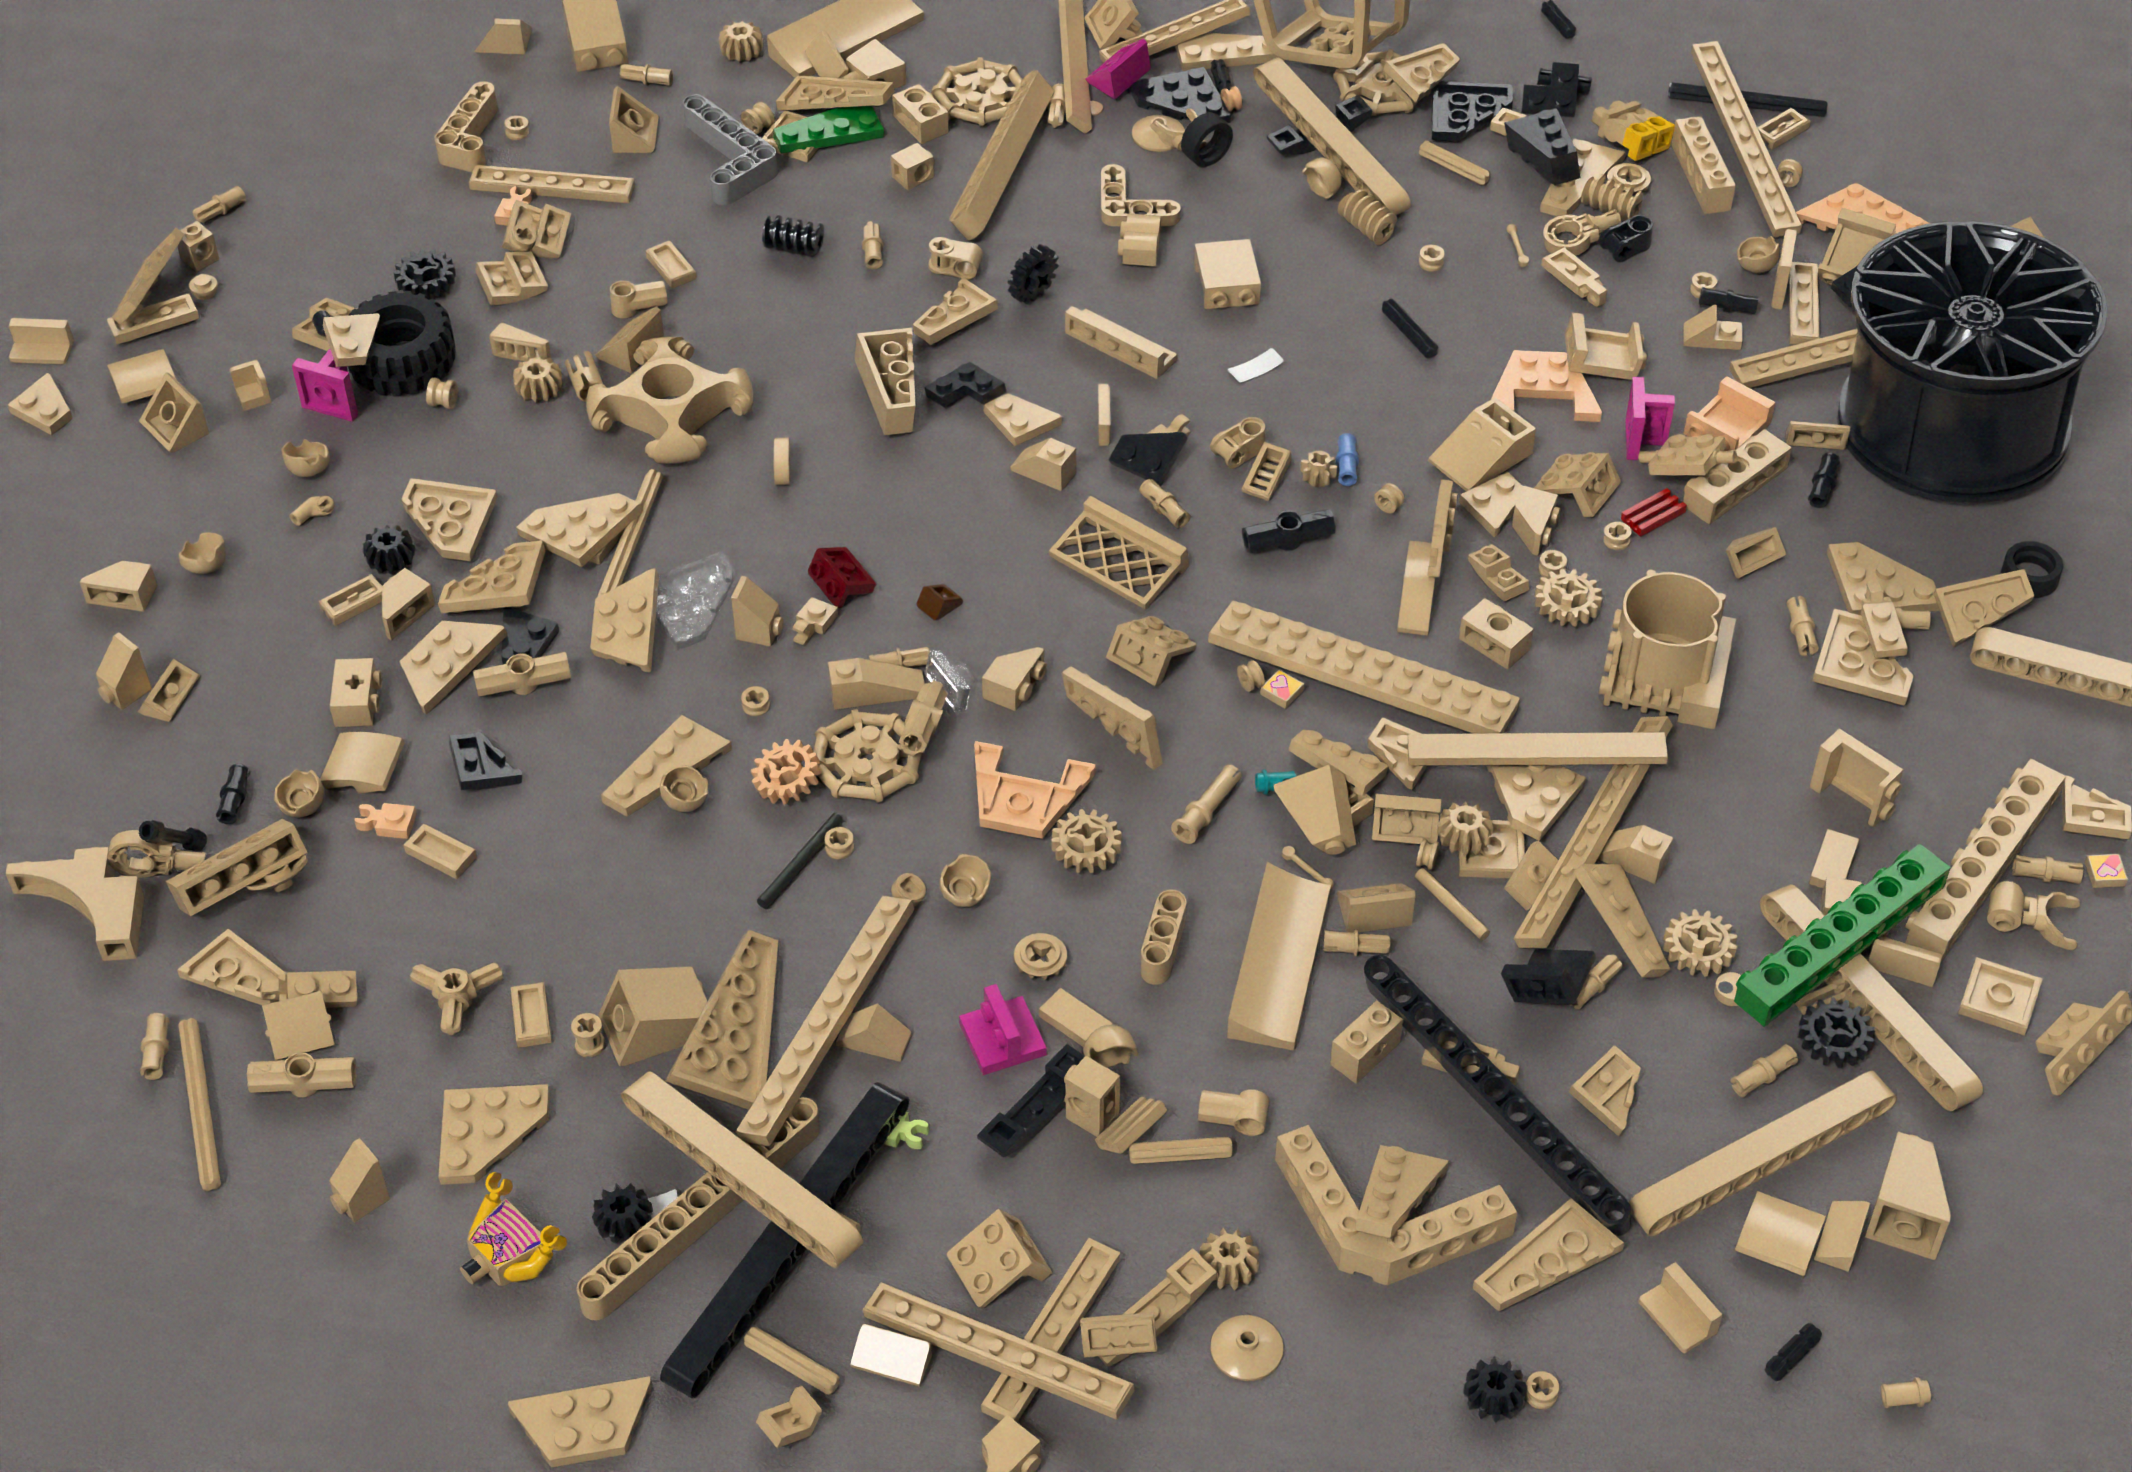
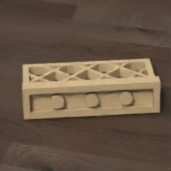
M1092 496L1083 503L1084 511L1049 550L1050 557L1145 610L1178 572L1183 574L1189 567L1186 547ZM1086 522L1097 527L1096 533L1079 534V530ZM1115 537L1121 541V546L1104 548L1102 539ZM1099 540L1100 549L1087 552L1082 551L1081 543ZM1078 544L1079 553L1066 555L1061 552L1065 546ZM1138 550L1145 554V559L1128 562L1126 555L1127 552ZM1123 553L1124 563L1106 564L1105 556ZM1102 557L1103 566L1089 568L1085 565L1084 560ZM1164 564L1169 567L1165 573L1152 575L1150 566ZM1147 567L1149 576L1131 579L1130 569ZM1126 570L1128 580L1115 582L1109 579L1108 573ZM1151 585V590L1144 598L1133 592L1134 586Z

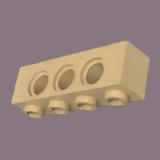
M1702 116L1677 119L1671 145L1704 214L1731 211L1736 185Z
M1766 429L1756 436L1749 437L1742 446L1736 450H1731L1737 452V462L1735 464L1719 463L1713 466L1706 475H1699L1697 478H1691L1684 487L1685 495L1683 500L1687 505L1686 509L1710 525L1786 470L1792 447Z
M281 819L167 880L166 883L179 909L193 916L308 852L294 824Z

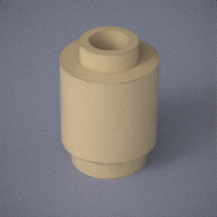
M2009 881L2000 882L1991 891L1987 921L1999 931H2011L2021 925L2025 897L2018 884Z

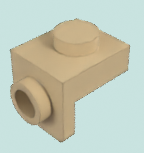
M799 1386L794 1389L789 1402L761 1411L756 1423L777 1448L811 1436L822 1413V1409L805 1388Z

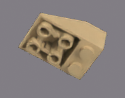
M1494 397L1474 409L1429 457L1428 462L1465 491H1468L1495 478L1533 454L1536 428Z

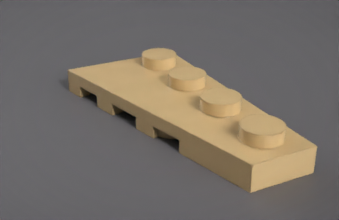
M175 227L143 261L112 316L119 324H122L128 317L131 319L135 318L143 306L141 304L150 295V289L159 279L158 275L165 268L166 262L185 235L178 228Z
M1072 666L1062 672L1066 696L1092 719L1099 717L1105 730L1112 736L1119 733L1128 741L1126 747L1136 755L1138 752H1141L1147 757L1146 764L1151 769L1155 770L1163 764L1156 731V719L1149 710H1144L1127 697H1122L1108 686L1100 684L1088 674L1082 673Z
M1570 1198L1475 1279L1473 1289L1495 1309L1501 1311L1623 1251L1624 1242Z

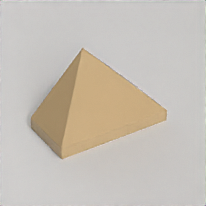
M1776 527L1733 540L1726 549L1736 578H1741L1786 555Z

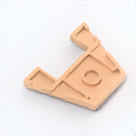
M1513 351L1492 398L1496 397L1513 411L1514 397L1573 400L1574 421L1600 422L1602 411L1583 374L1569 371L1567 353Z
M975 741L974 751L980 827L1043 839L1095 776L1096 764L1068 759L1060 783L1047 782L997 772L1003 757V746Z

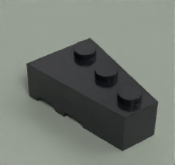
M1557 108L1543 110L1537 114L1504 123L1509 150L1513 153L1518 152L1525 163H1532L1536 171L1553 185L1581 178L1577 151Z

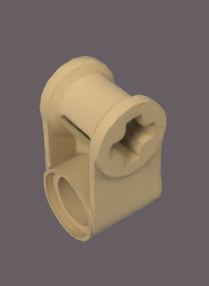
M937 237L929 242L931 259L929 260L928 268L931 272L939 275L944 274L965 278L967 280L976 276L983 258V250L977 244L950 240L945 237Z
M1257 417L1245 418L1231 428L1218 433L1210 443V450L1215 455H1220L1224 458L1226 465L1230 469H1235L1258 455L1265 442V423Z

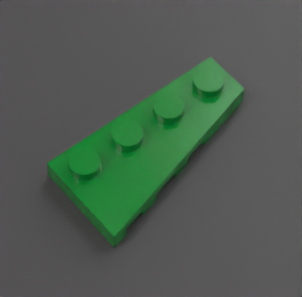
M872 105L837 107L773 129V138L781 154L794 152L798 149L805 150L811 146L821 148L884 137V128Z

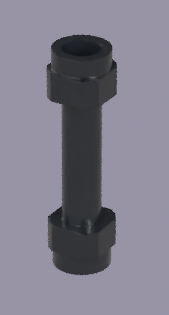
M155 820L144 821L139 827L140 838L148 843L157 844L164 840L180 843L184 849L191 851L202 850L207 844L206 834L196 828H188L185 831L166 828L162 822Z

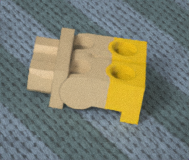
M1618 100L1610 105L1609 110L1602 106L1595 108L1591 122L1599 127L1597 135L1603 139L1607 138L1611 142L1617 141L1628 148V157L1634 161L1669 149L1675 125L1646 108H1640L1641 104L1639 102L1632 101L1625 104Z

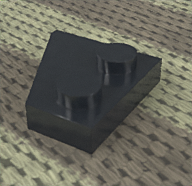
M1183 432L1122 435L1108 460L1116 467L1146 480L1153 479L1161 486L1188 438Z
M505 607L503 611V626L508 635L502 640V663L506 664L507 660L516 654H527L532 658L542 657L559 632L558 623Z

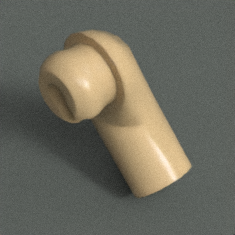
M326 495L310 497L294 510L289 517L295 525L300 526L309 517L330 514L334 509V500Z

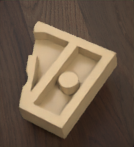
M379 313L324 317L323 328L336 367L366 364L369 349L372 346L374 334L379 325Z
M49 373L42 376L8 404L11 414L50 435L56 433L73 419L70 409Z
M1614 1045L1571 1086L1569 1093L1617 1136H1620L1626 1128V1119L1632 1104L1634 1088L1638 1081L1641 1067Z

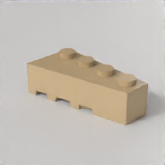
M912 327L857 333L854 360L884 435L912 432L915 413Z

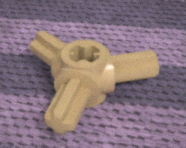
M491 963L469 974L466 970L457 968L448 969L440 973L430 967L419 964L413 967L410 979L413 982L432 990L433 997L438 999V1005L442 1009L440 1029L451 1036L461 1030L462 1014L470 1007L472 1000L477 997L476 991L503 978L502 970L497 963Z

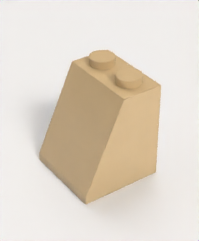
M562 0L567 37L577 72L629 64L625 36L616 0Z
M693 967L618 970L598 1014L618 1065L626 1066L683 1047L705 1008L707 999L703 992L702 983L697 979Z
M1898 1132L1865 1237L1936 1260L1950 1222L1951 1214L1934 1144L1916 1135Z

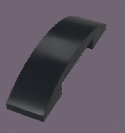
M1359 95L1335 105L1336 113L1334 115L1350 132L1359 127L1372 115V109ZM1290 125L1267 135V140L1282 155H1297L1317 150L1299 129L1295 131Z
M1066 1044L1045 1065V1074L1005 1115L999 1112L977 1135V1139L1002 1157L1012 1154L1028 1143L1066 1105L1064 1102L1066 1095L1064 1077L1069 1068L1074 1064L1078 1065L1085 1056Z

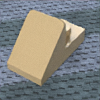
M1712 305L1684 322L1683 346L1741 350L1742 322L1717 321V305Z

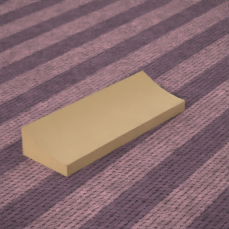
M839 0L767 35L768 54L772 60L794 78L798 75L812 76L817 72L805 51L821 30L825 29L841 57L845 60L870 41L876 39L881 42L923 21L924 11L912 0Z
M1267 862L1228 1018L1227 1038L1294 1050L1331 885L1301 878Z

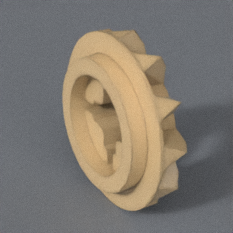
M1631 163L1615 165L1607 174V181L1610 178L1615 180L1614 188L1620 182L1624 184V193L1629 187L1634 188L1635 195L1639 191H1647L1651 182V176L1645 168ZM1627 177H1629L1631 182H1626Z
M1045 933L1031 934L1020 940L1015 947L1014 963L1018 966L1019 972L1027 973L1030 979L1035 976H1041L1046 980L1048 975L1054 974L1058 976L1060 969L1066 967V947L1060 939L1053 935ZM1035 954L1041 957L1046 955V961L1043 962L1041 959L1035 961Z

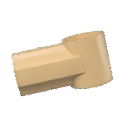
M617 281L610 286L611 313L617 318H629L635 315L636 310L667 304V294L663 281L634 285L629 281Z
M1203 1090L1199 1104L1198 1121L1231 1125L1244 1135L1257 1136L1265 1130L1270 1100L1265 1093L1258 1090H1245L1240 1095Z

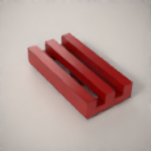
M1665 488L1623 511L1621 520L1641 537L1685 513L1687 505L1684 502L1678 503L1679 498L1676 495L1670 496L1671 491ZM1668 507H1671L1670 509L1658 515L1659 512L1667 509ZM1646 519H1649L1648 521L1644 522L1643 524L1638 525L1639 523L1645 521Z

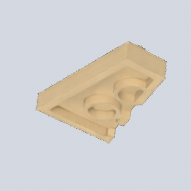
M1442 43L1386 61L1383 70L1417 103L1457 68L1460 58L1446 44Z
M962 278L958 282V288L954 292L948 291L943 296L944 301L939 306H932L913 323L914 334L932 345L997 310V299L967 279Z
M2025 569L1937 588L1935 589L1934 597L1954 648L1976 635L1979 629L1991 626L2031 602L2034 598V593Z
M1302 730L1291 739L1288 750L1315 768H1321L1330 764L1344 773L1346 781L1355 786L1354 792L1361 797L1386 776L1389 765L1380 762L1374 755L1356 752L1349 745L1325 739L1320 733L1313 730Z
M229 929L177 969L179 977L259 1005L279 1001L261 1000V980L278 979V974H287Z

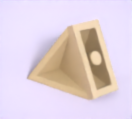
M495 18L494 25L474 52L525 55L532 26L520 19Z

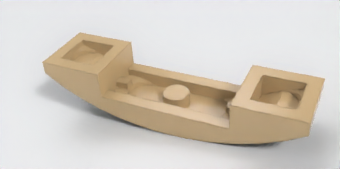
M1409 541L1397 632L1428 636L1435 577L1427 576L1431 543Z
M1193 1248L1166 1270L1167 1277L1122 1315L1154 1312L1156 1337L1174 1323L1202 1295L1217 1276V1271ZM1132 1354L1098 1357L1109 1367Z

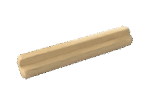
M1424 141L1419 147V154L1481 186H1484L1490 180L1491 173L1488 170L1429 141Z
M1229 1137L1133 1143L1129 1147V1158L1133 1164L1228 1158L1232 1156V1141Z
M751 1327L744 1337L746 1347L825 1394H833L838 1387L840 1381L837 1374L758 1327Z

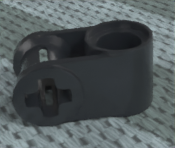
M1633 216L1629 220L1607 228L1599 237V245L1603 249H1608L1615 261L1624 262L1628 258L1645 252L1650 248L1653 222L1647 216Z

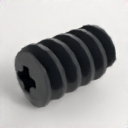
M777 215L774 222H772L771 216H768L763 227L762 242L767 249L774 247L777 251L784 249L788 253L795 251L798 255L805 253L806 256L813 257L819 253L822 247L824 226L819 223L816 230H813V222L811 221L807 223L806 228H803V221L801 219H798L795 226H793V221L790 217L786 219L785 224H782V216Z

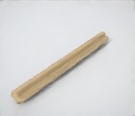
M650 469L645 475L635 500L640 503L643 512L624 528L598 597L620 586L663 479L661 472H656L655 469Z
M189 1018L188 1020L180 1021L179 1032L199 1179L202 1189L210 1191L211 1189H218L221 1181L199 1026L196 1019Z

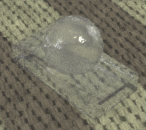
M940 649L930 651L925 669L926 677L930 682L934 680L943 684L944 690L948 693L946 702L956 714L966 711L970 690L975 683L973 668L965 662L951 664Z

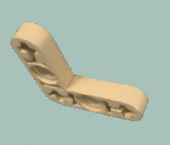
M1110 164L1102 168L1101 219L1104 224L1108 226H1121L1122 221H1127L1128 214H1135L1137 211L1147 212L1144 215L1161 216V226H1173L1180 221L1181 207L1179 203L1174 200H1126L1125 169L1116 164ZM1111 177H1115L1116 182H1111ZM1116 193L1119 194V196L1110 197L1107 196V194Z

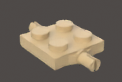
M1678 434L1669 437L1660 450L1640 451L1638 459L1640 463H1649L1650 475H1706L1713 466L1719 463L1735 464L1737 462V452L1724 451L1726 449L1725 437H1713L1710 434L1699 437H1686L1685 435Z

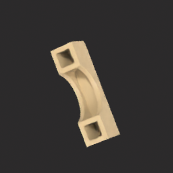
M1006 1415L982 1439V1458L987 1466L986 1472H1035L1041 1463L1040 1440Z

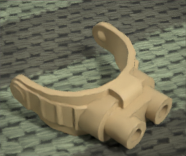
M1189 108L1186 110V115L1191 122L1198 117L1193 109ZM1158 120L1153 121L1152 129L1159 135L1161 141L1169 147H1175L1182 151L1181 140L1185 130H1171L1163 126ZM1205 140L1202 141L1199 149L1207 144Z
M2052 892L2048 896L2037 895V898L2024 896L2023 909L2027 911L2022 913L2021 924L2033 926V930L2039 931L2044 939L2055 946L2067 950L2076 949L2077 941L2064 937L2063 933L2052 924L2046 911L2054 907L2078 908L2080 900L2070 895L2067 896L2062 892Z

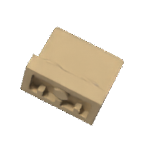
M1594 452L1578 455L1567 453L1556 458L1555 463L1541 477V480L1534 488L1553 494L1573 493L1583 517H1594L1621 483V480L1609 453L1595 454Z
M1147 616L1146 618L1117 625L1105 658L1148 683L1157 686L1162 683L1171 657L1194 651L1197 644L1189 640V636L1186 633L1166 627L1164 622L1157 617Z
M999 1208L947 1252V1257L975 1304L980 1308L986 1307L1022 1275L1024 1277L1029 1275L1042 1282L1052 1274L1051 1269L1020 1219Z

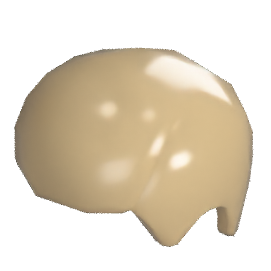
M1316 158L1305 164L1306 167L1302 170V173L1307 175V181L1313 192L1325 199L1332 197L1338 192L1341 186V173L1336 164L1327 158Z
M1760 236L1749 237L1741 242L1737 249L1739 264L1742 268L1752 273H1764L1772 269L1778 262L1780 254L1779 243H1776L1772 236L1767 239Z
M304 439L298 447L293 446L291 442H287L281 449L287 469L298 477L314 476L326 469L330 462L328 447L321 442H309L307 439Z
M204 532L200 534L198 542L194 544L187 540L182 551L178 553L180 565L195 574H208L218 570L225 562L226 557L223 536L217 533Z
M687 765L674 766L663 774L660 783L661 797L668 807L678 812H691L699 808L708 795V779L702 777L698 770Z
M295 769L290 776L283 778L276 786L274 800L284 814L290 817L301 818L317 811L323 803L324 788L313 770L303 772Z
M962 854L954 862L944 867L941 873L939 888L943 897L955 906H974L987 895L991 872L987 863L978 856Z
M1105 1025L1096 1029L1090 1034L1083 1047L1084 1056L1090 1057L1107 1068L1120 1063L1128 1064L1131 1053L1134 1056L1139 1054L1130 1032L1118 1025Z

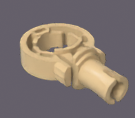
M1614 209L1595 217L1586 213L1580 216H1557L1551 219L1544 227V246L1551 254L1566 248L1573 255L1577 256L1585 252L1589 248L1590 243L1599 240V233L1604 232L1609 227L1620 224V215ZM1563 231L1572 232L1577 238L1569 240L1568 244H1564V240L1557 239L1556 234Z
M139 830L120 832L111 839L107 860L114 870L123 875L146 878L156 874L168 875L169 872H172V869L188 870L204 861L205 853L176 849V846H173V842L160 841L157 844L148 843L140 838ZM130 846L131 850H141L148 856L143 857V859L131 857L128 860V855L124 852Z

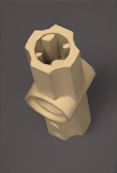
M566 652L532 658L527 654H516L511 656L506 664L473 670L478 697L510 690L515 694L527 695L536 690L539 684L571 678Z
M934 680L927 684L923 683L917 698L911 704L904 722L905 728L899 740L904 752L910 755L924 752L931 736H934L943 713L942 707L948 695L942 683Z
M300 1052L289 1056L286 1060L250 1062L247 1068V1086L250 1093L291 1091L293 1095L304 1098L315 1094L317 1090L354 1088L357 1079L354 1057L313 1059L311 1055Z

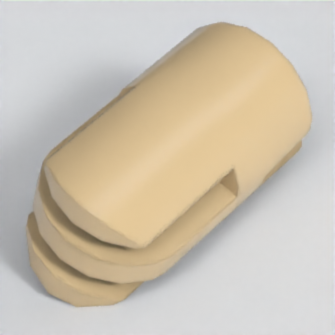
M584 351L589 367H585L579 354L573 356L577 371H574L568 359L565 361V366L576 395L584 402H586L590 386L603 384L593 356L589 351Z

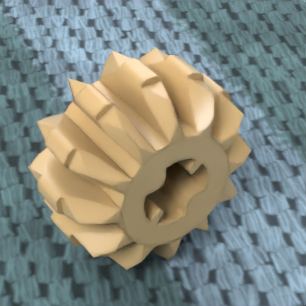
M743 20L740 23L732 21V25H725L723 31L719 32V45L722 56L728 57L729 61L736 59L739 63L742 60L750 62L751 57L757 58L759 52L762 51V33L760 27L754 26L753 22L746 24Z
M541 355L537 359L528 357L527 362H519L518 368L514 369V387L517 394L521 395L524 401L533 399L537 403L538 400L543 399L547 402L549 396L557 397V392L562 389L561 369L558 364L553 362L552 358L543 360Z
M1465 800L1462 806L1452 803L1449 809H1443L1437 825L1438 836H1440L1441 845L1450 846L1451 854L1459 850L1462 851L1464 857L1468 851L1478 855L1481 848H1487L1490 843V837L1493 833L1492 821L1490 820L1489 811H1480L1479 803L1471 807L1468 806Z
M1223 1227L1220 1231V1237L1210 1233L1209 1237H1207V1243H1202L1199 1255L1217 1271V1276L1213 1281L1218 1280L1217 1286L1220 1290L1225 1284H1230L1234 1291L1238 1287V1282L1248 1285L1251 1281V1275H1256L1258 1272V1247L1253 1246L1251 1235L1241 1238L1239 1229L1233 1234H1228Z

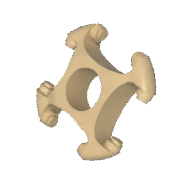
M683 337L649 339L642 341L633 354L635 361L643 365L640 369L623 382L611 388H607L601 383L589 387L586 398L588 419L596 431H608L612 426V421L615 420L652 435L656 439L648 442L645 447V453L658 464L688 462L700 458V455L708 446L704 437L693 435L698 428L713 419L727 407H731L733 412L739 416L751 412L753 406L751 380L744 368H732L728 374H718L689 362L686 359L692 357L694 347L685 341ZM669 396L678 397L674 399H661Z

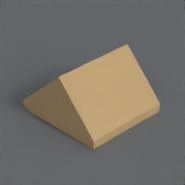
M618 86L614 88L609 120L613 153L653 152L659 116Z
M656 306L627 322L595 356L601 361L632 373L640 365L635 361L633 354L641 342L664 337L661 310Z
M165 373L139 422L169 452L174 453L208 435L209 431L201 403L170 373Z
M1402 883L1337 891L1347 932H1355V929H1358V932L1412 926L1415 890Z

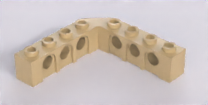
M1306 1125L1277 1137L1275 1161L1340 1271L1354 1274V1271L1373 1277L1374 1282L1388 1286L1514 1234L1517 1211L1501 1185L1406 1221L1391 1238L1357 1231L1355 1226L1359 1209L1310 1126Z

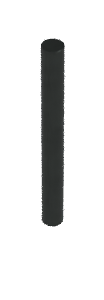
M833 813L761 894L757 899L760 907L766 909L825 843L826 833L830 829L840 826L843 818L839 814Z

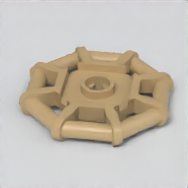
M1394 49L1367 53L1364 59L1351 68H1338L1334 72L1333 78L1337 82L1341 93L1340 100L1343 102L1356 95H1363L1372 99L1373 102L1361 97L1372 109L1371 116L1377 117V114L1402 111L1409 113L1413 111V107L1417 104L1383 70L1386 61L1402 56L1395 53ZM1348 82H1355L1356 85L1350 87Z
M978 57V60L958 66H947L938 84L932 87L931 94L941 106L946 107L950 119L957 118L984 126L985 123L1002 118L1010 101H1006L1012 99L1022 78L1017 72V67L1013 64L1003 65L983 60V57ZM976 71H977V73H973V74H970V75L962 76V75H965V74H968V73H972V72H976ZM1011 81L1014 87H1008L1007 84ZM951 82L955 85L954 88H948Z
M858 709L851 710L849 715L827 727H819L815 732L816 741L813 752H816L819 758V767L822 771L817 776L831 790L833 797L837 799L841 797L875 800L876 803L883 802L884 797L907 784H914L919 779L918 768L922 752L910 755L904 752L901 744L898 745L891 738L895 732L900 737L902 735L905 725L901 720V715L897 713L886 715L859 712ZM854 726V731L841 739L837 737L838 734ZM876 726L883 727V729L879 730ZM827 747L835 750L834 757L825 758ZM870 754L872 755L873 759L868 760L867 758H860L862 755ZM900 757H908L905 766L897 764ZM836 770L842 778L837 779L831 772ZM857 781L865 782L866 786H857Z

